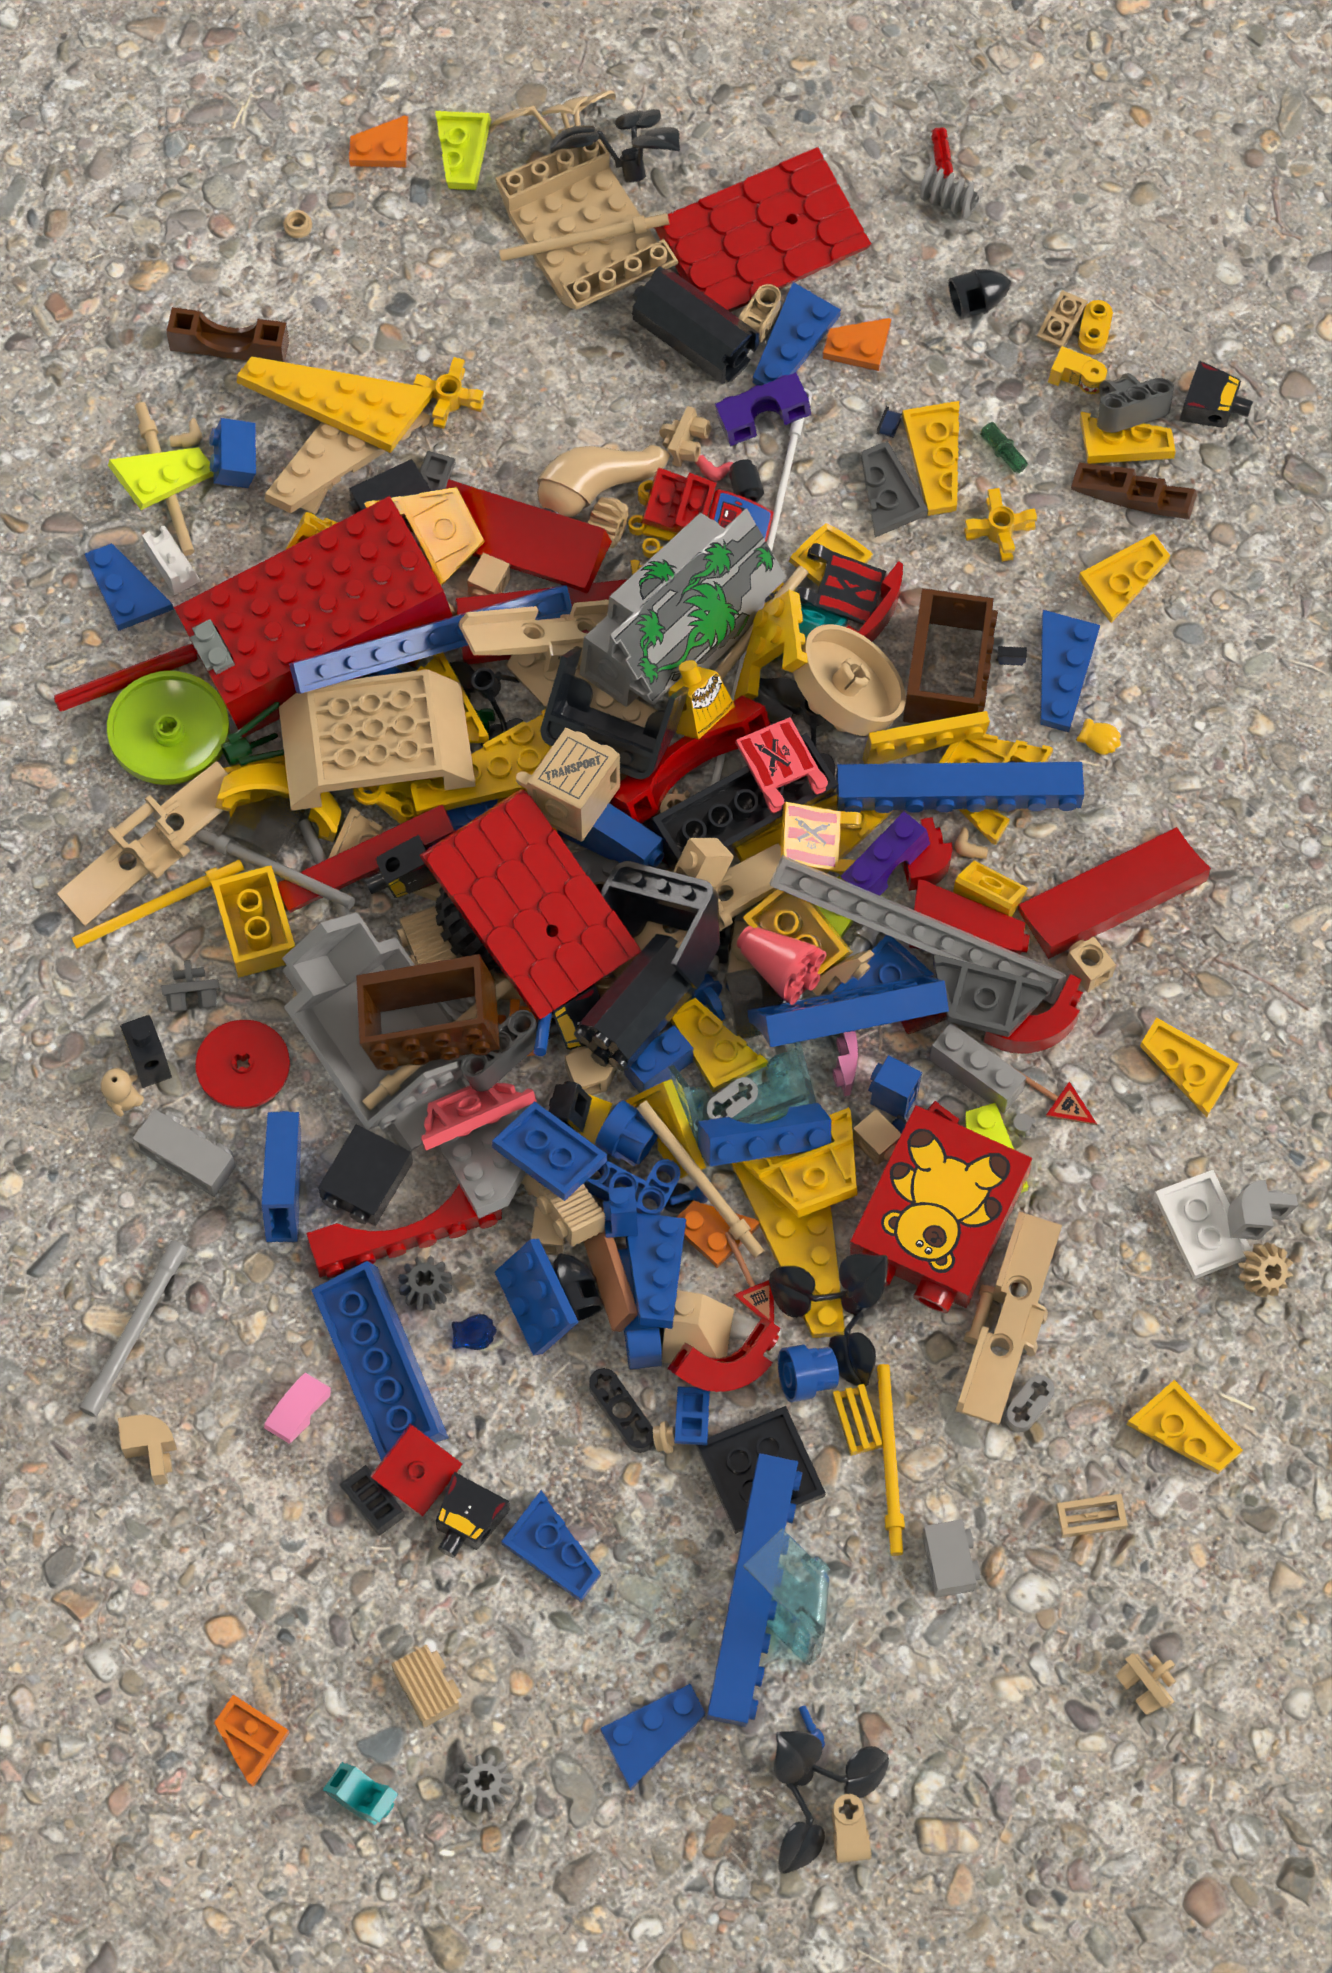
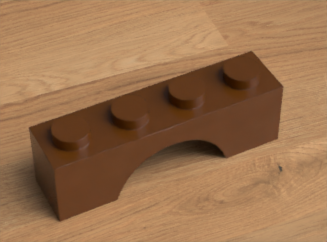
M175 307L171 309L166 330L170 351L248 361L252 356L285 362L289 345L287 322L257 319L251 326L232 328L209 320L201 311Z

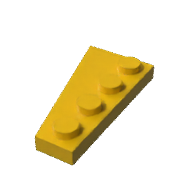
M960 401L906 409L902 412V419L923 500L928 508L927 516L955 512L957 510Z
M983 711L871 732L868 734L862 756L864 764H882L963 740L978 739L987 732L990 723L988 713Z

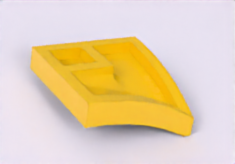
M825 523L790 556L789 562L796 568L798 566L805 568L808 571L807 577L820 586L826 563L808 559V549L814 543L821 544L833 552L866 564L872 558L873 553L849 535Z

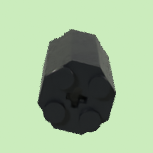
M659 266L653 272L651 279L644 286L640 285L632 295V300L635 301L632 311L633 320L721 384L725 383V380L732 382L748 366L751 360L747 357L750 350L755 352L759 346V332L671 269H664Z
M656 934L579 1023L574 1035L581 1043L588 1046L593 1052L591 1057L599 1065L606 1067L609 1064L620 1071L628 1070L696 991L671 964L678 951V948L675 947L678 941L672 936Z

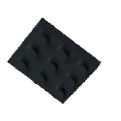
M786 1406L708 1438L707 1445H696L735 1534L744 1529L759 1453L798 1461L797 1471L802 1472L799 1491H792L790 1502L796 1504V1509L821 1499L826 1495Z

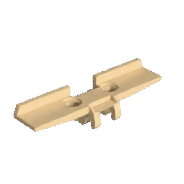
M609 600L574 603L570 615L563 614L560 618L536 620L539 611L536 606L466 612L459 621L458 626L473 655H521L534 653L536 659H546L544 671L550 672L555 671L559 656L564 655L576 646L583 649L584 636L587 634L581 631L585 629L591 631L607 616ZM582 652L579 658L577 669H580Z
M216 761L161 806L151 795L145 798L146 803L117 827L111 826L107 829L108 834L116 843L57 893L58 897L81 923L86 926L148 874L154 879H158L164 874V871L190 852L189 848L184 844L225 811L215 808L223 778L228 773ZM154 812L153 817L157 820L155 827L138 841L135 839L128 844L123 837ZM171 815H178L183 819L184 825L180 830L174 831L166 823V819ZM124 854H131L137 860L136 866L131 870H125L120 867L119 858Z
M778 843L729 868L722 882L714 887L718 896L728 890L733 892V896L727 901H721L718 897L720 931L733 923L732 918L777 890L770 886V881L781 859V847ZM648 921L643 931L633 939L642 951L656 934L672 936L678 941L675 947L679 949L688 931L679 929L673 934H668L665 932V929L669 926ZM638 954L612 971L616 979L619 978Z
M1019 1211L995 1287L989 1285L980 1286L978 1293L981 1297L970 1331L965 1333L963 1339L965 1342L975 1345L976 1348L960 1394L956 1412L996 1425L1000 1424L1022 1351L1024 1349L1027 1351V1355L1035 1356L1038 1348L1037 1336L1041 1324H1045L1048 1316L1047 1309L1038 1304L1062 1225ZM1016 1282L1022 1283L1027 1289V1294L1020 1298L1013 1296L1009 1291L1010 1285ZM993 1300L1003 1303L994 1334L989 1333V1328L984 1327ZM999 1346L1009 1351L1006 1355L997 1356L991 1351V1348Z

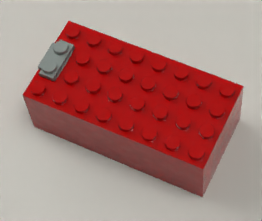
M390 496L174 607L192 645L238 730L273 703L279 702L281 706L296 694L289 663L453 617L443 588ZM279 707L246 732L242 738L279 720Z

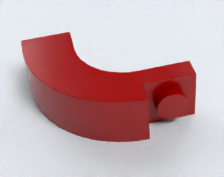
M1070 974L1058 1000L1052 1008L1042 1014L1029 1015L1009 1037L986 1032L983 1042L1002 1051L1018 1054L1035 1053L1058 1044L1072 1031L1077 1023L1080 1013L1077 1006L1083 995V992L1079 990L1082 979Z
M762 1317L743 1346L732 1355L722 1358L706 1356L685 1342L667 1369L692 1386L703 1390L725 1392L742 1388L757 1380L772 1365L773 1362L763 1355L775 1346L779 1338L778 1332L781 1328Z

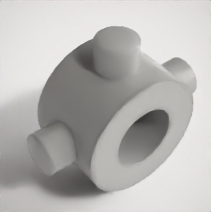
M1019 1111L1015 1112L1013 1124L1009 1126L1010 1132L1014 1131L1018 1135L1029 1137L1031 1135V1126L1036 1122L1035 1118L1024 1113L1020 1114Z

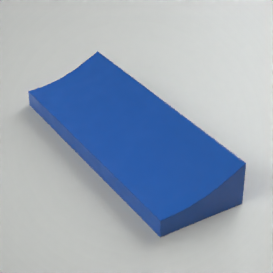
M921 975L797 1000L793 1005L786 1002L747 1010L749 1023L757 1027L770 1047H776L949 1011L945 981Z
M366 1261L311 1289L381 1461L409 1424H412L435 1443L448 1439L446 1429L378 1267Z

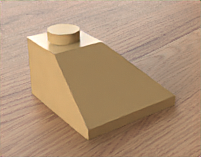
M677 1290L672 1329L665 1328L662 1362L671 1364L685 1342L706 1356L713 1358L726 1357L734 1309L704 1294Z

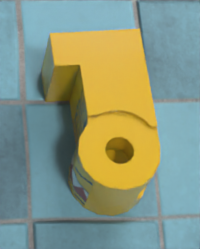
M1061 346L1051 368L1048 383L1059 386L1062 380L1080 387L1087 394L1099 393L1100 383L1106 380L1107 368L1100 361Z

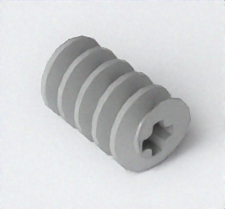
M930 164L921 183L920 198L926 201L931 197L933 205H937L941 201L942 209L946 210L951 206L953 214H958L961 211L962 217L968 218L977 208L984 187L982 186L975 192V182L972 181L966 188L964 187L963 177L957 183H954V173H950L945 179L943 178L944 169L942 168L935 175L933 174L934 165Z

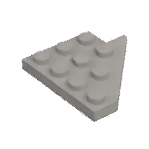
M526 1107L501 1117L496 1123L476 1128L466 1136L456 1137L438 1145L478 1218L507 1207L526 1175V1172L492 1148V1140L526 1110Z

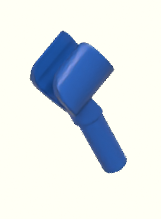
M697 1185L693 1190L669 1197L670 1205L687 1200H695L700 1203L708 1201Z
M806 1705L799 1707V1712L808 1732L821 1741L823 1749L825 1746L823 1733L816 1728Z

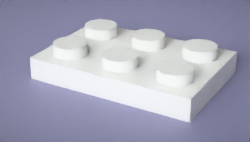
M1214 1170L1155 1191L1154 1197L1193 1280L1244 1261L1246 1257L1243 1252L1247 1250L1252 1252L1247 1239L1230 1237L1227 1218L1230 1204Z

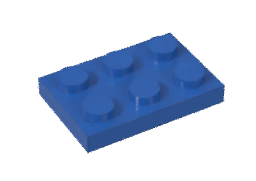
M535 1101L492 1140V1148L563 1201L568 1199L607 1162V1154Z
M539 1238L527 1241L494 1272L533 1356L545 1353L579 1323Z

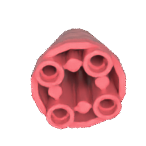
M748 926L740 934L737 940V947L741 949V953L779 997L789 1004H795L806 989L812 991L819 983L821 976L818 974V971L826 957V952L816 945L759 927L753 928Z

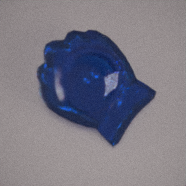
M477 1314L468 1317L462 1322H452L453 1349L465 1347L473 1350L487 1348L494 1341V1336L497 1332L496 1327L493 1325V1320L485 1314Z

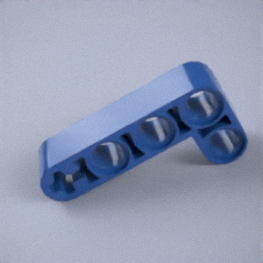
M660 1160L653 1166L645 1181L607 1161L597 1170L601 1175L600 1179L593 1180L589 1178L583 1184L589 1193L605 1202L609 1201V1188H614L615 1184H624L626 1187L634 1186L637 1213L660 1215L679 1180L680 1169L672 1160ZM666 1172L671 1177V1182H661L657 1178L656 1173ZM652 1199L657 1204V1209H647L644 1207L642 1200Z
M627 1248L618 1249L636 1304L629 1251H627ZM637 1315L624 1329L629 1370L662 1366L659 1328L640 1325Z

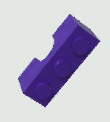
M797 372L790 375H782L772 382L762 386H754L744 393L728 396L722 399L721 402L715 403L718 420L730 446L757 436L754 420L762 412L772 411L777 413L784 425L812 415L808 396Z
M903 811L840 876L841 880L880 896L888 888L887 881L892 871L903 861L910 865L931 844L927 829Z

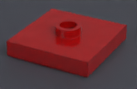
M409 1424L370 1477L423 1517L448 1485L454 1472L457 1473L463 1464L412 1424Z

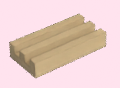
M1122 1494L1061 1502L1056 1505L1062 1538L1126 1529L1128 1526ZM1115 1504L1117 1507L1114 1510L1066 1516V1511ZM1119 1517V1520L1068 1527V1524Z

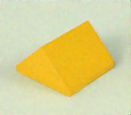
M975 860L957 876L953 888L954 893L1011 917L1028 890L1027 887Z

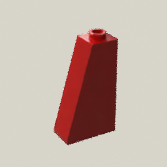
M918 879L914 905L915 911L1021 955V952L1027 953L1030 935L1024 934L1025 922L931 882ZM909 944V948L920 949Z

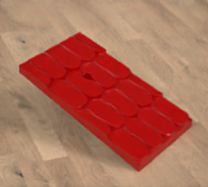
M819 147L780 162L778 165L750 176L742 182L668 214L669 225L654 228L660 240L664 239L677 258L678 264L674 266L680 277L729 312L749 304L757 289L762 285L771 284L780 290L793 282H797L862 252L871 245L840 185L837 184V180L828 163L824 160Z
M519 789L419 855L536 1019L541 1020L553 1010L641 952V949L615 911H612L595 884L585 874L557 831L552 828L525 789ZM548 925L550 927L549 934H547L546 928L548 927Z

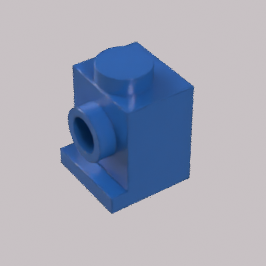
M634 1186L609 1188V1201L603 1202L606 1238L637 1236V1208Z

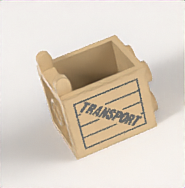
M565 728L532 775L526 772H519L516 775V782L527 788L528 795L532 797L552 827L582 842L620 788V754L608 745H600L590 740L582 732H574Z

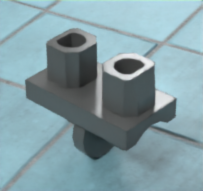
M184 960L185 969L173 971L174 980L186 979V982L161 985L162 995L166 996L170 1012L187 1010L186 994L196 992L200 1009L216 1007L217 990H220L219 980L194 981L195 977H204L205 970L204 967L192 968L191 960Z

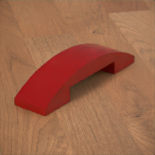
M898 561L882 581L880 597L883 600L861 629L857 631L849 625L847 628L858 632L871 642L879 636L889 623L898 604L903 578V563Z

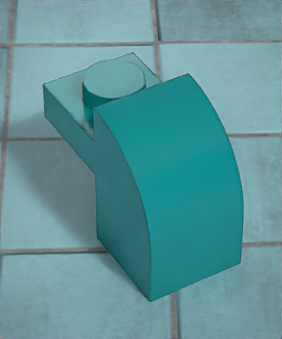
M341 1762L323 1788V1791L339 1804L372 1825H376L377 1822L379 1823L381 1819L389 1815L394 1807V1800L398 1796V1793L389 1786L373 1781L356 1766Z

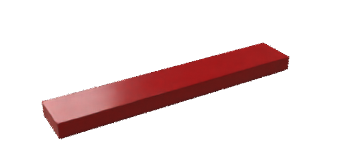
M441 804L300 873L340 890L379 871L380 869L376 862L377 856L414 836L419 835L425 847L428 848L455 832V829L444 805ZM287 880L277 883L285 906L290 913L323 898Z

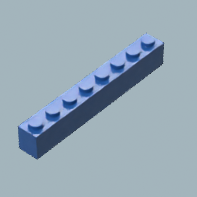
M1082 762L837 764L836 780L839 784L836 787L837 811L859 813L865 810H875L878 813H889L893 810H906L910 813H918L923 810L951 812L954 809H967L970 812H980L984 809H998L1002 812H1009L1015 809L1042 811L1046 808L1072 811L1076 808H1081L1084 799Z
M760 1453L757 1458L706 1717L708 1720L746 1727L748 1719L755 1720L758 1700L752 1698L755 1686L761 1687L765 1670V1667L759 1666L761 1653H768L771 1634L765 1633L767 1621H774L777 1601L772 1600L774 1587L780 1588L784 1569L778 1568L780 1555H787L790 1536L784 1535L786 1522L793 1523L796 1504L790 1503L792 1491H799L802 1472L797 1471L798 1461Z

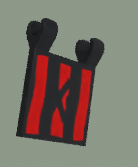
M814 543L808 549V559L826 563L817 593L806 587H800L796 591L800 595V603L864 625L875 610L886 571L833 552L821 544Z

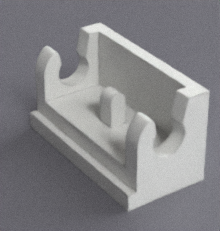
M161 526V534L155 538L149 531L142 534L146 553L173 594L176 595L199 583L200 578L167 528Z

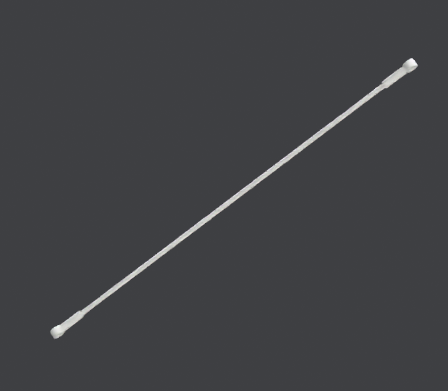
M804 388L811 405L812 394L808 389ZM804 418L792 422L789 431L790 441L767 538V544L771 551L797 439L801 435ZM746 651L739 660L731 695L732 701L734 700ZM726 753L717 756L711 785L720 781Z

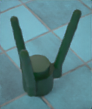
M279 702L273 703L238 731L228 735V742L221 744L224 757L231 767L238 763L242 767L251 762L284 755V749L251 755L252 749L278 737L277 733H272L250 743L245 737L240 739L241 736L280 706Z

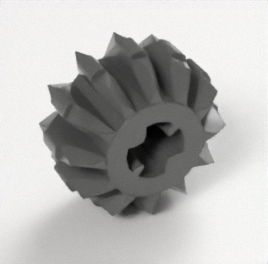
M417 1256L415 1258L416 1266L414 1267L406 1263L404 1265L406 1273L398 1276L399 1282L403 1284L399 1287V1293L406 1296L405 1302L408 1306L417 1301V1310L422 1311L424 1304H429V1308L434 1311L436 1309L435 1301L437 1300L445 1304L447 1301L445 1294L452 1292V1285L448 1283L452 1280L451 1272L444 1271L446 1267L443 1261L434 1265V1258L429 1256L427 1262L422 1263L421 1258ZM423 1281L424 1283H427V1282L431 1281V1285L428 1286L427 1284H423V1285L420 1287V1283H419V1282Z

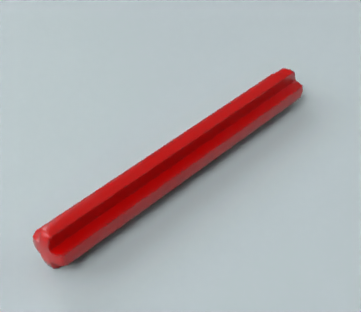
M188 644L56 694L54 696L55 704L59 711H65L123 689L135 680L148 674L170 671L198 659L196 650L192 644Z

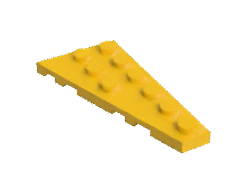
M252 356L237 374L238 384L389 453L394 450L433 397L434 388Z
M803 1153L786 1154L769 1158L772 1164H777L779 1162L785 1161L787 1159L793 1158ZM739 1162L730 1163L741 1183L745 1197L750 1202L755 1218L760 1222L762 1233L779 1266H798L808 1271L815 1280L813 1295L841 1292L831 1206L798 1218ZM841 1299L811 1301L810 1311L802 1317L812 1338L844 1335L845 1326Z

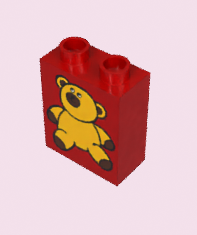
M915 1105L851 1238L850 1255L858 1253L887 1255L888 1268L885 1286L890 1285L895 1275L918 1286L913 1298L928 1308L941 1313H948L952 1303H955L967 1309L1028 1179L1033 1158Z

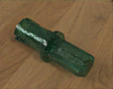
M990 422L982 428L980 435L993 448L996 457H1001L1018 474L1027 468L1028 461L1013 446L1014 441L1008 439L994 422Z

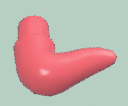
M700 455L695 464L706 478L715 482L722 480L726 476L733 462H727L719 467H715L704 455Z

